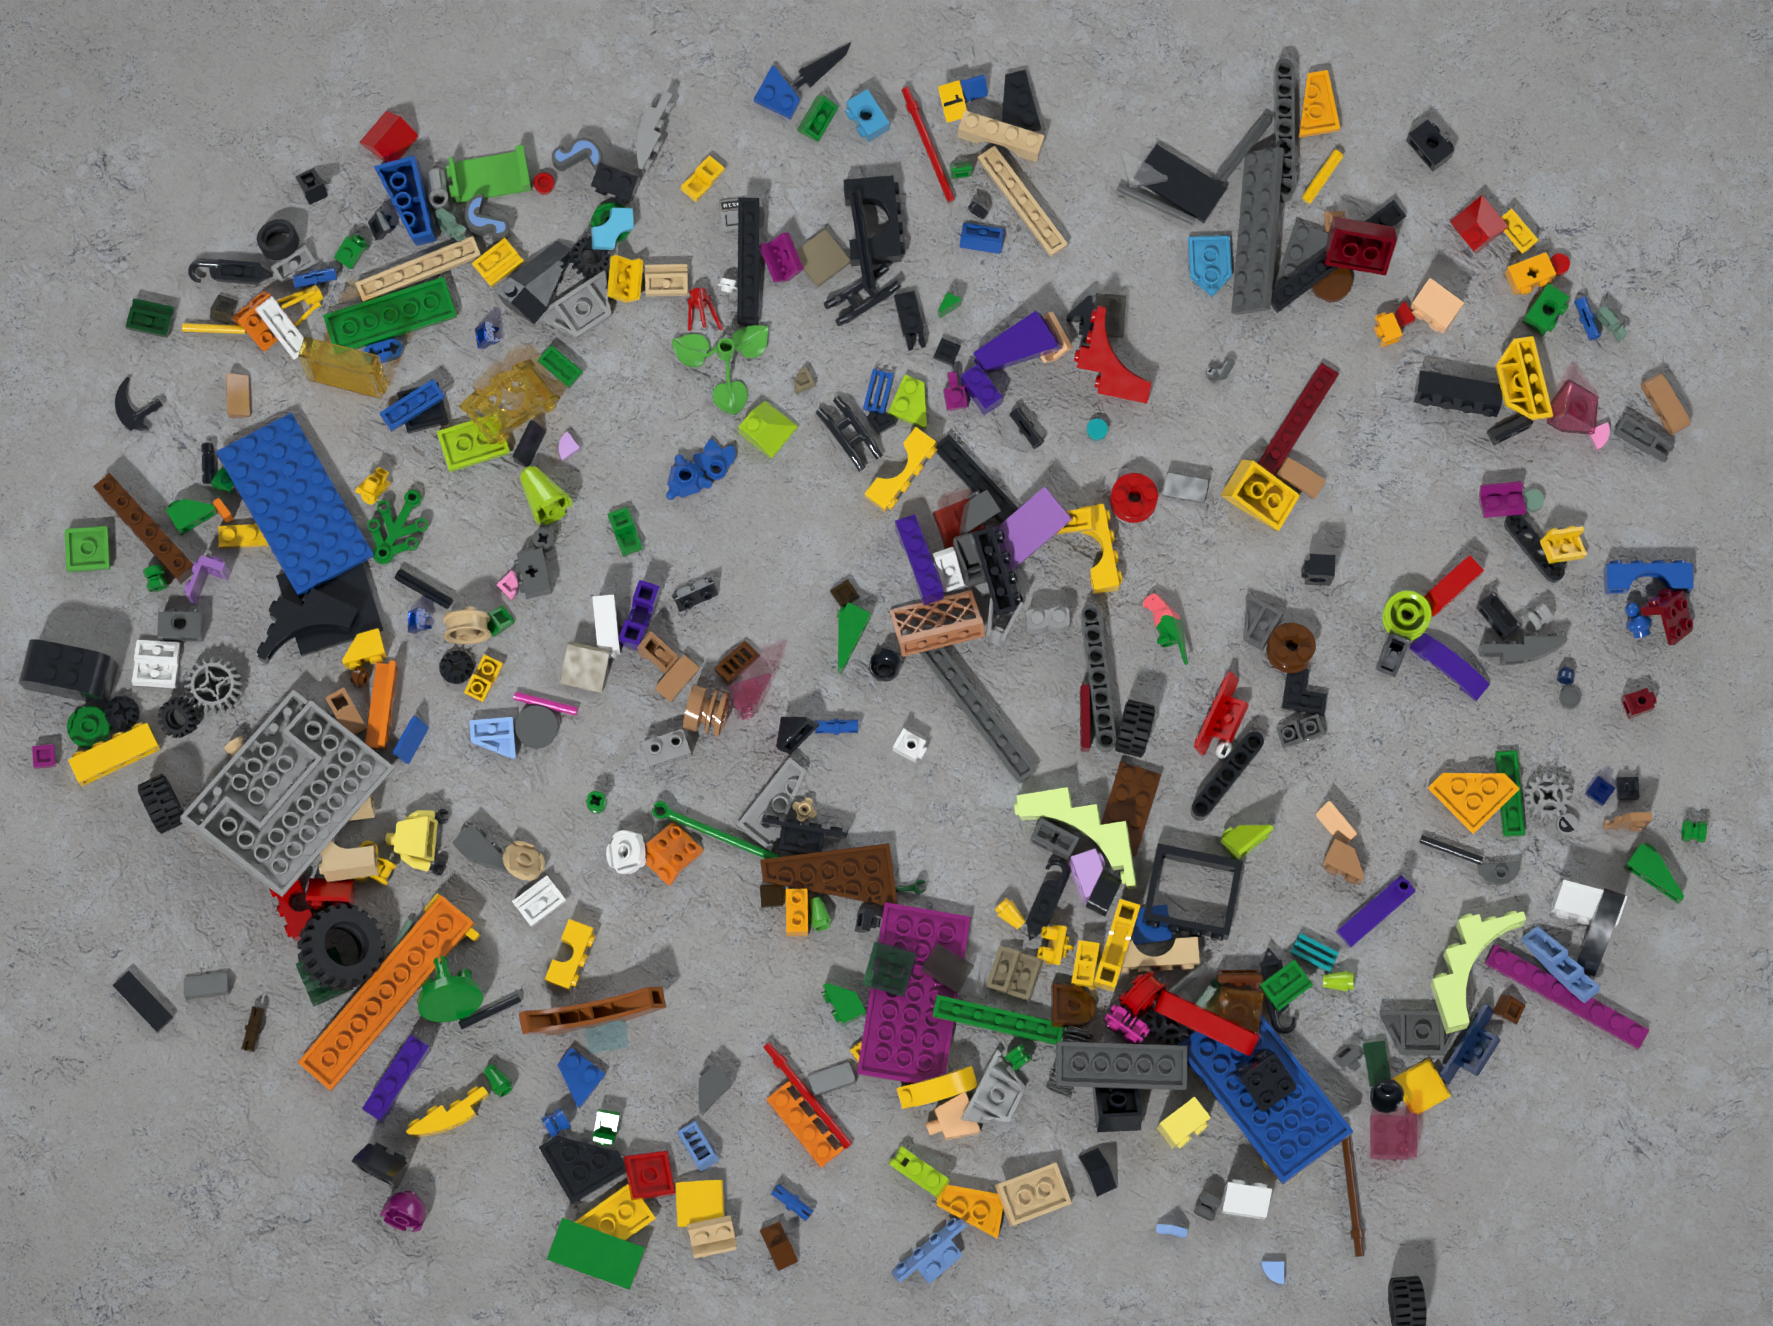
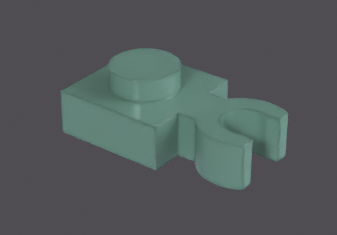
M442 207L435 211V224L449 237L453 235L458 242L466 239V236L463 234L466 228L456 223V218L452 213L447 212Z
M1603 306L1597 312L1596 318L1608 332L1611 331L1619 342L1622 341L1628 332L1619 325L1616 313L1606 306Z

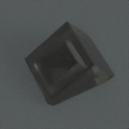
M218 295L211 306L210 319L229 325L238 301Z

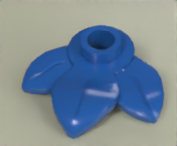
M709 439L704 447L703 454L697 453L693 455L694 463L700 470L706 471L709 478L720 480L725 477L727 468L734 463V446L730 445L722 450L715 441ZM719 467L721 470L719 473H714L712 471L713 468Z

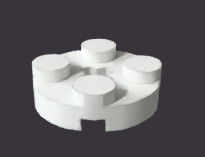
M622 830L612 836L614 839L611 844H608L606 850L607 861L611 868H614L620 874H632L645 865V844L641 834ZM626 847H627V849H628V855H627V856H624V852L626 851Z

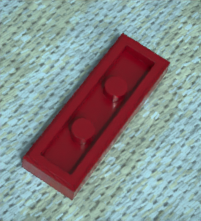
M1089 684L1080 686L1081 752H1089L1090 750Z

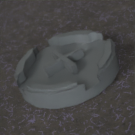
M538 705L527 707L521 711L516 719V735L525 746L534 749L545 748L553 742L557 735V718L546 707Z

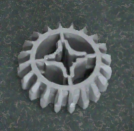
M211 657L210 663H208L204 658L202 659L204 665L200 666L198 663H195L196 671L189 669L192 677L187 676L185 680L191 684L184 685L185 690L189 691L185 695L187 698H192L190 702L193 701L194 705L198 706V711L204 707V714H208L210 709H212L213 715H217V709L225 713V706H228L229 709L233 708L230 703L231 701L239 702L235 695H242V691L237 689L243 687V683L239 681L242 676L241 674H236L238 671L236 666L231 668L232 663L230 661L224 664V659L219 658L216 663L215 658ZM212 671H222L229 677H215ZM205 674L206 681L197 688L198 681ZM211 678H212V680L217 684V685H216V692H217V694H216V693L214 692V690H212V688H211V687H212V685H211V683H212ZM228 684H231L229 692L222 698V690L228 687ZM199 695H213L216 701H205Z

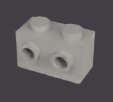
M672 728L665 731L666 734L657 736V734L645 738V741L642 742V747L650 770L691 757L683 728L679 730L678 728Z

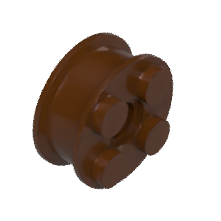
M1281 624L1270 635L1266 647L1267 658L1271 665L1281 672L1290 674L1301 672L1312 661L1316 650V641L1311 631L1301 624ZM1286 646H1292L1295 650L1291 651Z

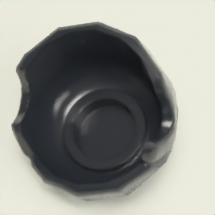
M882 647L877 654H873L869 663L871 676L877 681L882 682L895 679L899 675L902 666L899 654L894 649Z
M1383 1078L1375 1082L1370 1092L1372 1107L1382 1113L1395 1112L1404 1098L1402 1085L1394 1079Z

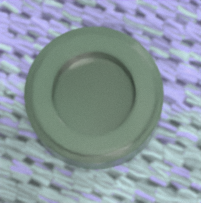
M1531 489L1523 496L1526 510L1535 512L1542 508L1544 496L1539 490Z

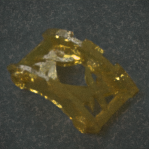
M531 359L513 365V369L510 372H500L489 380L491 383L489 386H485L483 390L478 388L459 405L461 410L469 415L484 434L490 445L504 443L509 438L508 435L516 428L541 413L551 412L557 407L556 403L561 399L559 395L552 393L534 370L536 365ZM518 382V387L513 386L512 383ZM503 387L514 393L524 392V400L520 410L499 409L502 401L501 389ZM490 396L497 397V401L494 406H491L493 404V401L489 400ZM536 397H541L543 401L537 400ZM475 409L484 414H487L484 420H482V418L475 411ZM491 416L495 417L493 428L497 423L502 424V428L495 434L486 425Z

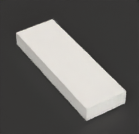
M272 296L255 308L256 312L293 360L311 347Z

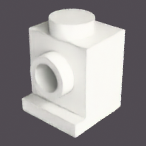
M903 728L893 746V751L916 763L918 758L922 759L928 748L925 747V740ZM913 742L916 746L910 749L907 744Z

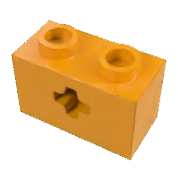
M1547 252L1508 266L1505 275L1514 295L1520 293L1521 295L1531 293L1533 288L1538 286L1544 288L1548 283L1551 285L1556 272Z
M786 889V936H808L807 889Z

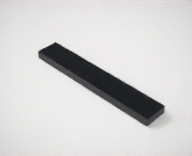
M738 198L737 325H758L759 198Z
M949 434L937 444L936 454L973 493L976 491L982 493L988 490L1001 510L995 516L1001 523L1019 509Z

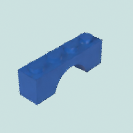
M1616 560L1610 561L1603 569L1605 594L1627 593L1632 582L1641 577L1655 578L1662 582L1666 589H1671V591L1690 593L1694 588L1692 563H1686V560H1675L1673 563H1665L1664 560L1643 563L1641 560H1635L1629 564H1622V561Z

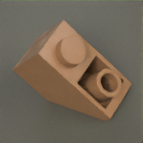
M344 687L325 697L338 722L356 736L367 729Z
M1334 839L1322 863V866L1325 867L1324 870L1333 875L1338 873L1344 876V880L1353 885H1356V883L1361 884L1364 874L1355 849Z

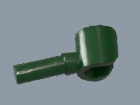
M918 880L914 885L895 886L896 892L914 891V893L920 895L926 891L917 888V884L925 883L924 880Z

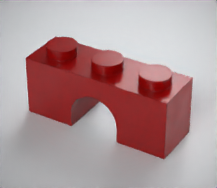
M298 879L283 897L269 888L272 897H277L279 905L276 908L280 917H285L287 925H284L287 936L288 938L293 937L295 942L301 940L299 936L301 930L305 928L308 920L314 917L310 909L297 912L291 907L293 898L304 893L301 882Z

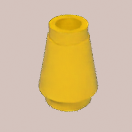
M1005 898L994 909L998 917L1016 930L1026 922L1012 900L1009 901Z

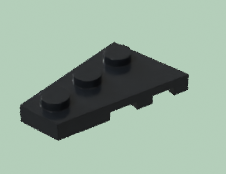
M1026 70L1005 74L1002 122L1035 132L1041 130V125Z

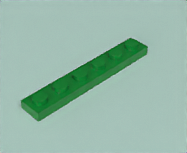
M936 995L932 1013L933 1018L1056 1045V1042H1061L1064 1027H1051L1050 1020L941 995Z

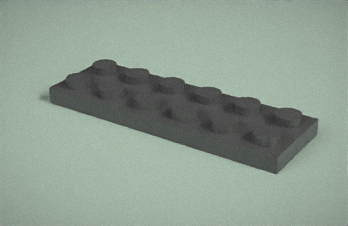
M1056 1042L1055 1086L1187 1090V1046Z

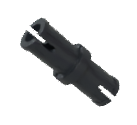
M1018 407L1009 414L1018 426L1019 433L1026 437L1033 449L1038 448L1044 443V440L1035 430L1034 423L1027 419L1021 408Z

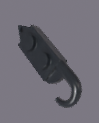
M197 259L190 264L188 269L190 279L197 283H201V279L194 275V271L198 267L209 268L211 277L217 282L259 285L260 282L273 277V274L262 267L259 262Z
M1051 860L1045 867L1046 870H1049L1051 866L1058 865L1061 867L1062 873L1058 881L1047 880L1040 888L1025 922L1029 941L1041 934L1042 927L1049 925L1067 884L1070 869L1062 860Z
M1267 948L1263 961L1259 964L1263 982L1283 968L1282 959L1279 960L1270 948ZM1265 995L1273 1029L1281 1034L1292 1032L1297 1025V1019L1293 1017L1292 1024L1289 1027H1283L1280 1025L1278 1013L1285 1011L1289 1004L1280 1011H1277V1008Z

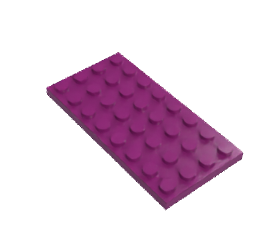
M885 902L856 1075L912 1084L946 1074L954 1022L933 1018L932 1013L936 995L958 999L970 916Z

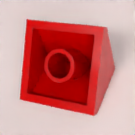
M385 111L362 138L360 144L382 161L388 163L399 160L419 136L401 116Z

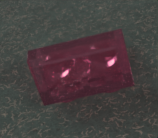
M1408 1113L1406 1116H1370V1159L1415 1160L1417 1158V1113Z

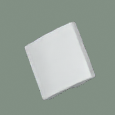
M137 640L134 654L133 686L176 688L180 642Z

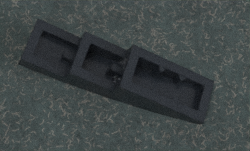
M1604 888L1576 961L1584 968L1585 974L1594 977L1596 975L1623 905L1624 894Z

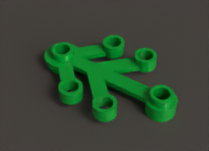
M409 490L405 493V504L395 523H393L390 514L389 502L386 500L378 502L377 509L382 514L388 532L385 542L379 531L381 528L380 522L377 519H370L367 523V527L372 532L376 547L373 549V558L378 564L386 565L393 560L394 555L408 550L415 551L419 546L418 540L415 537H409L405 543L393 546L396 539L416 532L427 531L428 522L424 518H419L415 524L403 527L412 508L418 507L422 502V497L417 490ZM412 494L416 495L414 501L409 500V496ZM386 504L388 507L386 510H381L380 506ZM420 522H424L426 526L424 528H419L418 524ZM372 523L378 524L375 529L370 528V525ZM410 541H415L416 545L414 547H409L408 543ZM382 550L387 551V555L384 557L379 555Z

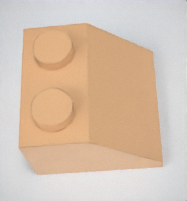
M1429 278L1413 301L1410 310L1419 320L1423 319L1429 323L1432 330L1435 332L1440 331L1444 334L1459 315L1464 302Z

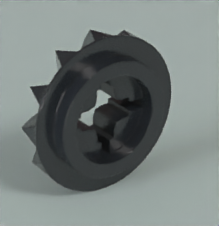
M451 650L446 655H443L439 663V670L441 676L447 682L461 684L471 677L474 665L467 653L461 650ZM461 661L460 667L463 672L458 670L451 672L453 668L451 662L457 664Z
M126 695L115 696L108 701L105 707V718L116 729H129L139 719V706L134 699ZM119 705L124 710L130 709L126 712V720L121 714H116L119 711Z

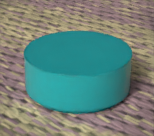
M1098 418L1091 420L1087 425V435L1094 441L1104 439L1108 432L1106 422Z

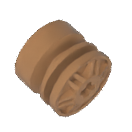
M693 685L685 710L683 729L697 732L701 723L705 724V734L708 735L711 726H714L713 736L719 737L728 717L729 693L723 692L719 701L718 690L713 692L710 699L707 698L706 687Z

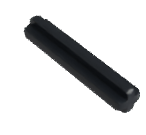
M402 569L397 571L395 579L398 582L446 609H449L452 605L453 599Z

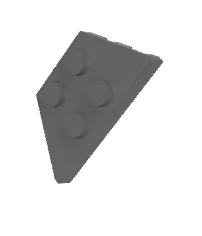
M1379 1011V1015L1399 1055L1444 1056L1455 1032L1446 1034L1439 1011Z

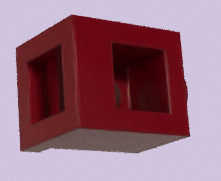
M1648 688L1626 694L1621 698L1628 719L1653 711L1655 708L1654 704L1657 703L1653 691L1649 692ZM1638 698H1643L1645 704H1640Z

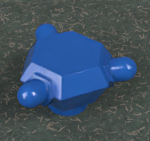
M681 454L675 456L674 466H671L667 483L669 491L666 493V498L668 500H673L676 496L682 498L698 493L703 488L709 489L712 487V481L706 479L705 473L694 463L685 460Z

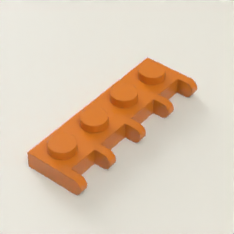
M788 1081L769 1096L766 1101L818 1166L822 1168L845 1150V1148L840 1146L835 1150L831 1146L827 1138L833 1133L829 1130L823 1135L813 1123L819 1116L817 1113L810 1118L799 1106L805 1098L801 1096L795 1101L787 1091L793 1085L791 1081Z

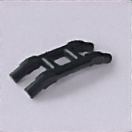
M885 263L873 271L875 282L890 270ZM862 279L847 290L825 301L824 307L830 309L848 300L853 309L835 320L836 324L841 326L853 321L873 306L886 300L902 286L896 280L879 293L876 289L867 291L871 298L860 304L854 294L864 289Z
M837 396L833 399V402L846 418L835 424L833 419L822 408H819L816 414L860 472L866 466L853 447L864 441L876 460L881 458L883 454L874 439L854 415L851 408L840 396ZM851 424L858 434L848 441L841 430Z

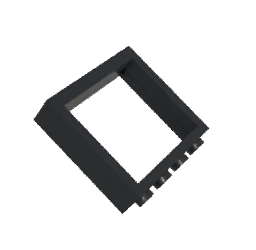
M1158 843L1142 923H1145L1146 926H1151L1153 929H1158L1160 926L1168 928L1167 930L1173 933L1184 931L1189 932V935L1193 937H1202L1204 935L1209 936L1213 941L1227 940L1230 934L1243 860ZM1162 858L1234 873L1223 928L1151 913Z

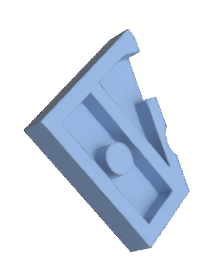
M513 717L469 721L472 744L505 757L516 759Z

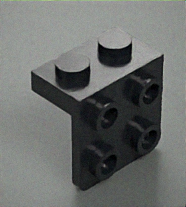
M1268 1048L1257 1051L1251 1060L1240 1063L1236 1067L1237 1070L1232 1072L1235 1079L1245 1086L1259 1110L1263 1112L1296 1089V1084L1277 1054Z

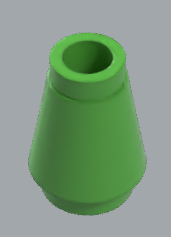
M816 897L809 900L810 926L813 927L814 931H823L830 928L832 920L822 902V898Z

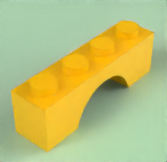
M917 427L914 428L903 443L908 454V462L903 472L890 479L877 477L864 494L866 499L885 513L888 509L892 510L899 501L897 497L900 493H905L912 484L910 480L913 476H918L925 467L923 463L926 459H931L937 452L936 441Z
M1104 503L1080 507L1078 509H1095L1096 530L1083 531L1081 533L1096 539L1102 549V559L1095 567L1090 569L1089 573L1093 595L1119 590L1120 583H1122L1121 571L1116 569L1115 563L1119 561L1117 551H1113L1112 543L1115 542L1113 530H1109L1107 523L1111 521L1109 510H1105Z
M1119 899L1093 986L1114 992L1141 905Z

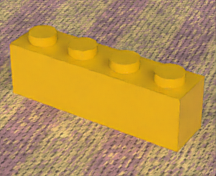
M138 723L132 726V730L126 733L119 732L111 737L112 739L105 743L100 741L91 746L92 749L84 752L82 750L74 753L72 758L68 759V762L81 787L161 750L148 723Z

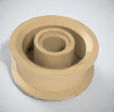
M465 607L464 610L448 611L443 617V623L446 625V632L443 634V638L454 644L484 642L491 637V632L487 629L490 615L477 611L476 607Z

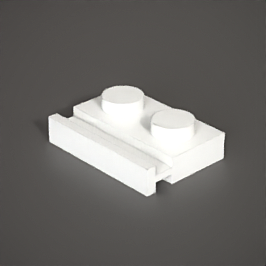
M545 876L512 902L528 924L533 927L564 904L566 899L549 877Z

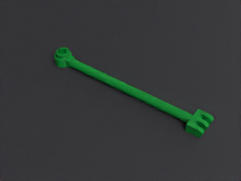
M658 801L653 805L656 809L663 808L665 810L662 815H659L652 808V814L657 819L667 818L764 859L782 857L672 811L663 801Z

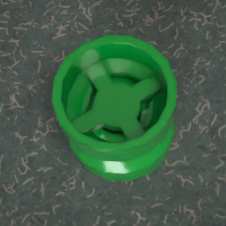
M153 565L143 569L144 577L148 581L146 584L148 592H157L169 587L168 580L164 577V565Z
M1683 820L1681 830L1682 841L1689 842L1693 839L1699 843H1704L1707 835L1706 821L1693 823L1691 820Z

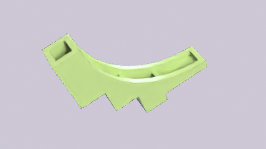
M1511 911L1500 918L1491 916L1484 919V922L1481 921L1480 914L1474 916L1473 914H1466L1458 920L1456 928L1462 945L1455 943L1447 947L1448 949L1445 950L1443 957L1449 975L1447 973L1436 975L1430 985L1446 1034L1467 1029L1470 1023L1466 1008V986L1473 963L1493 940L1508 931L1524 925L1526 921L1524 911L1519 913Z

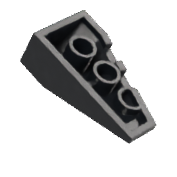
M556 241L514 273L496 292L503 304L532 324H535L548 309L551 295L557 290V282L567 268L571 258L569 253L572 250Z

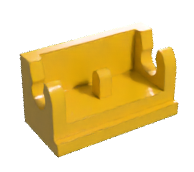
M1078 940L1072 984L1097 990V987L1093 986L1103 953V946L1100 943Z

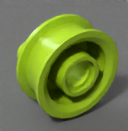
M1401 591L1394 594L1386 603L1382 613V622L1389 634L1392 631L1411 640L1420 637L1426 631L1431 621V608L1428 601L1414 591ZM1404 611L1411 613L1412 619L1405 620L1401 613Z

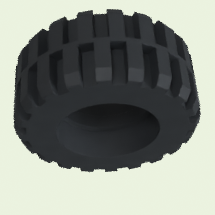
M338 904L337 907L332 905L321 910L308 920L305 928L299 934L301 940L297 942V949H301V952L297 955L299 961L303 960L304 965L302 969L304 973L308 971L311 974L309 979L313 982L318 980L320 982L319 986L324 989L330 986L331 991H338L340 989L347 991L353 987H358L370 979L379 970L380 962L384 960L385 956L382 949L386 947L385 940H381L380 937L383 935V931L381 928L377 929L375 925L378 923L376 919H370L367 911L362 910L360 912L358 911V906L355 905L347 907L346 904ZM331 929L343 930L355 940L358 948V957L353 965H339L328 956L324 944L328 931Z

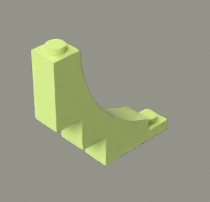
M1068 787L1017 795L1014 809L1015 814L1019 815L1022 821L1040 820L1042 818L1078 830L1101 849L1113 870L1124 869V871L1120 872L1122 884H1126L1128 890L1137 888L1126 821L1101 825L1097 804L1072 808Z

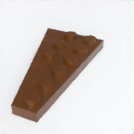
M889 843L760 860L762 881L796 889H807V891L882 906H884L885 902L898 904Z

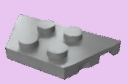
M603 270L551 304L539 320L577 340L612 317L609 297H607L608 287L605 271Z
M999 1050L994 1052L961 1120L1005 1126L1009 1123L1026 1087L1016 1077L1012 1067L1005 1064L1000 1057L1002 1053Z

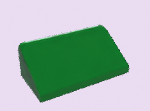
M824 95L816 96L797 131L819 142L839 107Z

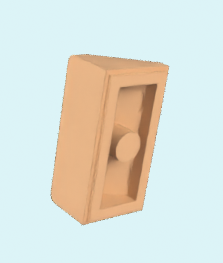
M1328 801L1316 813V817L1335 839L1348 844L1356 837L1357 832L1331 801Z

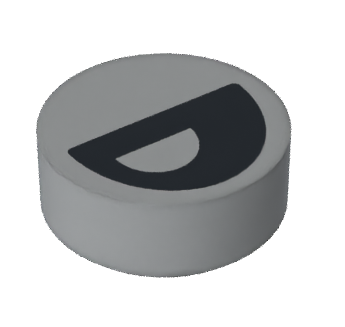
M1570 813L1562 814L1560 819L1556 820V829L1561 835H1572L1578 828L1577 818Z

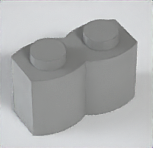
M1054 607L1049 610L1034 608L1026 611V633L1038 635L1047 631L1051 633L1066 632L1070 626L1069 609Z

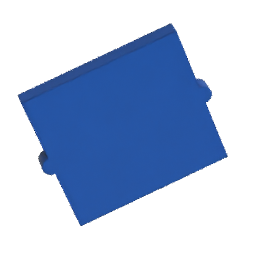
M1167 904L1152 906V914L1169 917ZM1145 907L1139 909L1133 928L1134 945L1172 940V933L1167 930L1168 928L1159 926L1158 929H1153L1151 926H1146L1145 923H1142Z

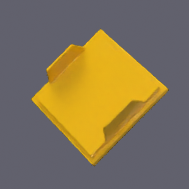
M1430 1058L1392 1078L1402 1085L1404 1092L1403 1100L1413 1117L1451 1097Z

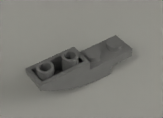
M1529 633L1523 637L1521 644H1518L1517 641H1508L1505 644H1497L1496 641H1485L1478 648L1479 657H1500V666L1523 664L1546 657L1565 645L1567 637H1561L1559 633H1551L1548 636H1540L1539 633Z

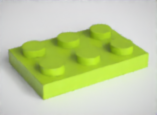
M498 413L436 431L449 473L511 454Z

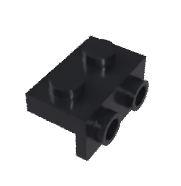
M599 162L591 186L595 187V192L607 196L610 193L615 195V200L626 203L627 200L633 201V194L640 177Z

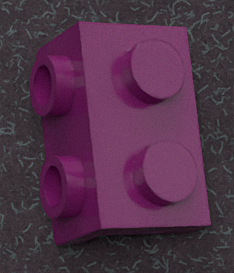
M789 232L780 234L769 243L759 245L773 282L790 281L804 270Z

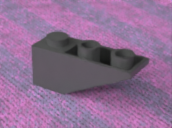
M471 824L453 841V845L468 861L512 875L504 866L503 856L500 854L502 852L501 848L494 841L490 844L485 839L487 834L479 826L475 828Z

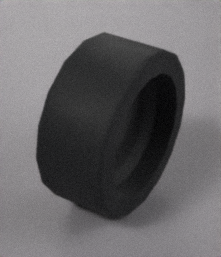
M275 219L267 222L258 231L256 238L262 253L271 260L288 258L296 251L300 241L294 226L284 219ZM276 234H289L286 241L281 245L267 246L268 241Z

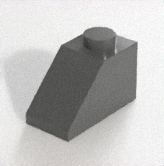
M988 490L982 493L976 491L968 497L969 501L963 507L959 535L969 533L1001 511Z
M715 1063L711 1067L707 1065L699 1073L701 1075L699 1078V1113L702 1116L733 1085V1081Z

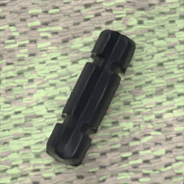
M202 443V471L204 473L202 474L203 484H211L214 478L212 474L214 472V456L212 454L214 453V446L212 443Z

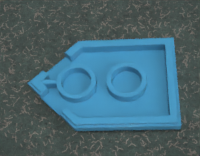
M1230 235L1188 237L1190 279L1213 297L1232 277Z

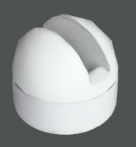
M1221 742L1216 747V755L1222 760H1227L1233 753V747L1228 742ZM1224 745L1228 746L1225 755L1221 754V752L1224 749Z

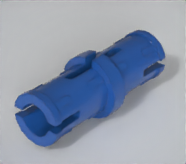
M334 267L318 271L313 269L309 273L293 275L295 289L309 285L319 286V283L337 280Z
M1587 297L1575 300L1574 304L1580 315L1579 321L1585 328L1588 340L1592 341L1601 337L1595 322V313H1592Z
M834 718V720L828 721L815 720L820 725L815 730V734L834 733V735H839V733H858V719L839 720V718Z
M779 1183L775 1188L782 1195L776 1190H773L771 1195L785 1204L787 1210L791 1209L806 1222L809 1216L803 1210L809 1215H812L814 1210L800 1201L798 1195L795 1194L794 1196Z

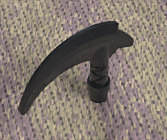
M126 377L119 386L115 397L117 416L121 423L130 431L133 429L149 431V428L143 424L144 417L158 411L163 404L157 399L154 402H150L142 410L135 412L127 399V386L130 378Z

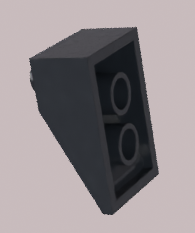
M1093 1088L1097 1133L1141 1130L1143 1114L1139 1089Z
M377 1142L374 1145L368 1143L353 1157L351 1162L358 1169L395 1188H398L409 1167V1164L405 1162L406 1157L397 1152L391 1155L386 1152L387 1147Z

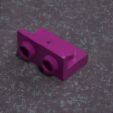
M1522 481L1481 485L1479 503L1483 518L1526 514V505L1522 494Z

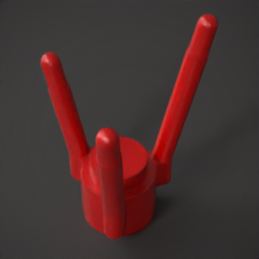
M701 287L692 289L689 292L690 298L687 299L689 306L688 331L692 330L693 306L695 309H699L703 328L707 327L704 308L707 304L720 331L723 330L711 302V296L707 295L706 289Z

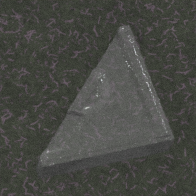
M1121 150L1129 189L1168 180L1167 175L1161 174L1149 164L1127 153L1126 150Z

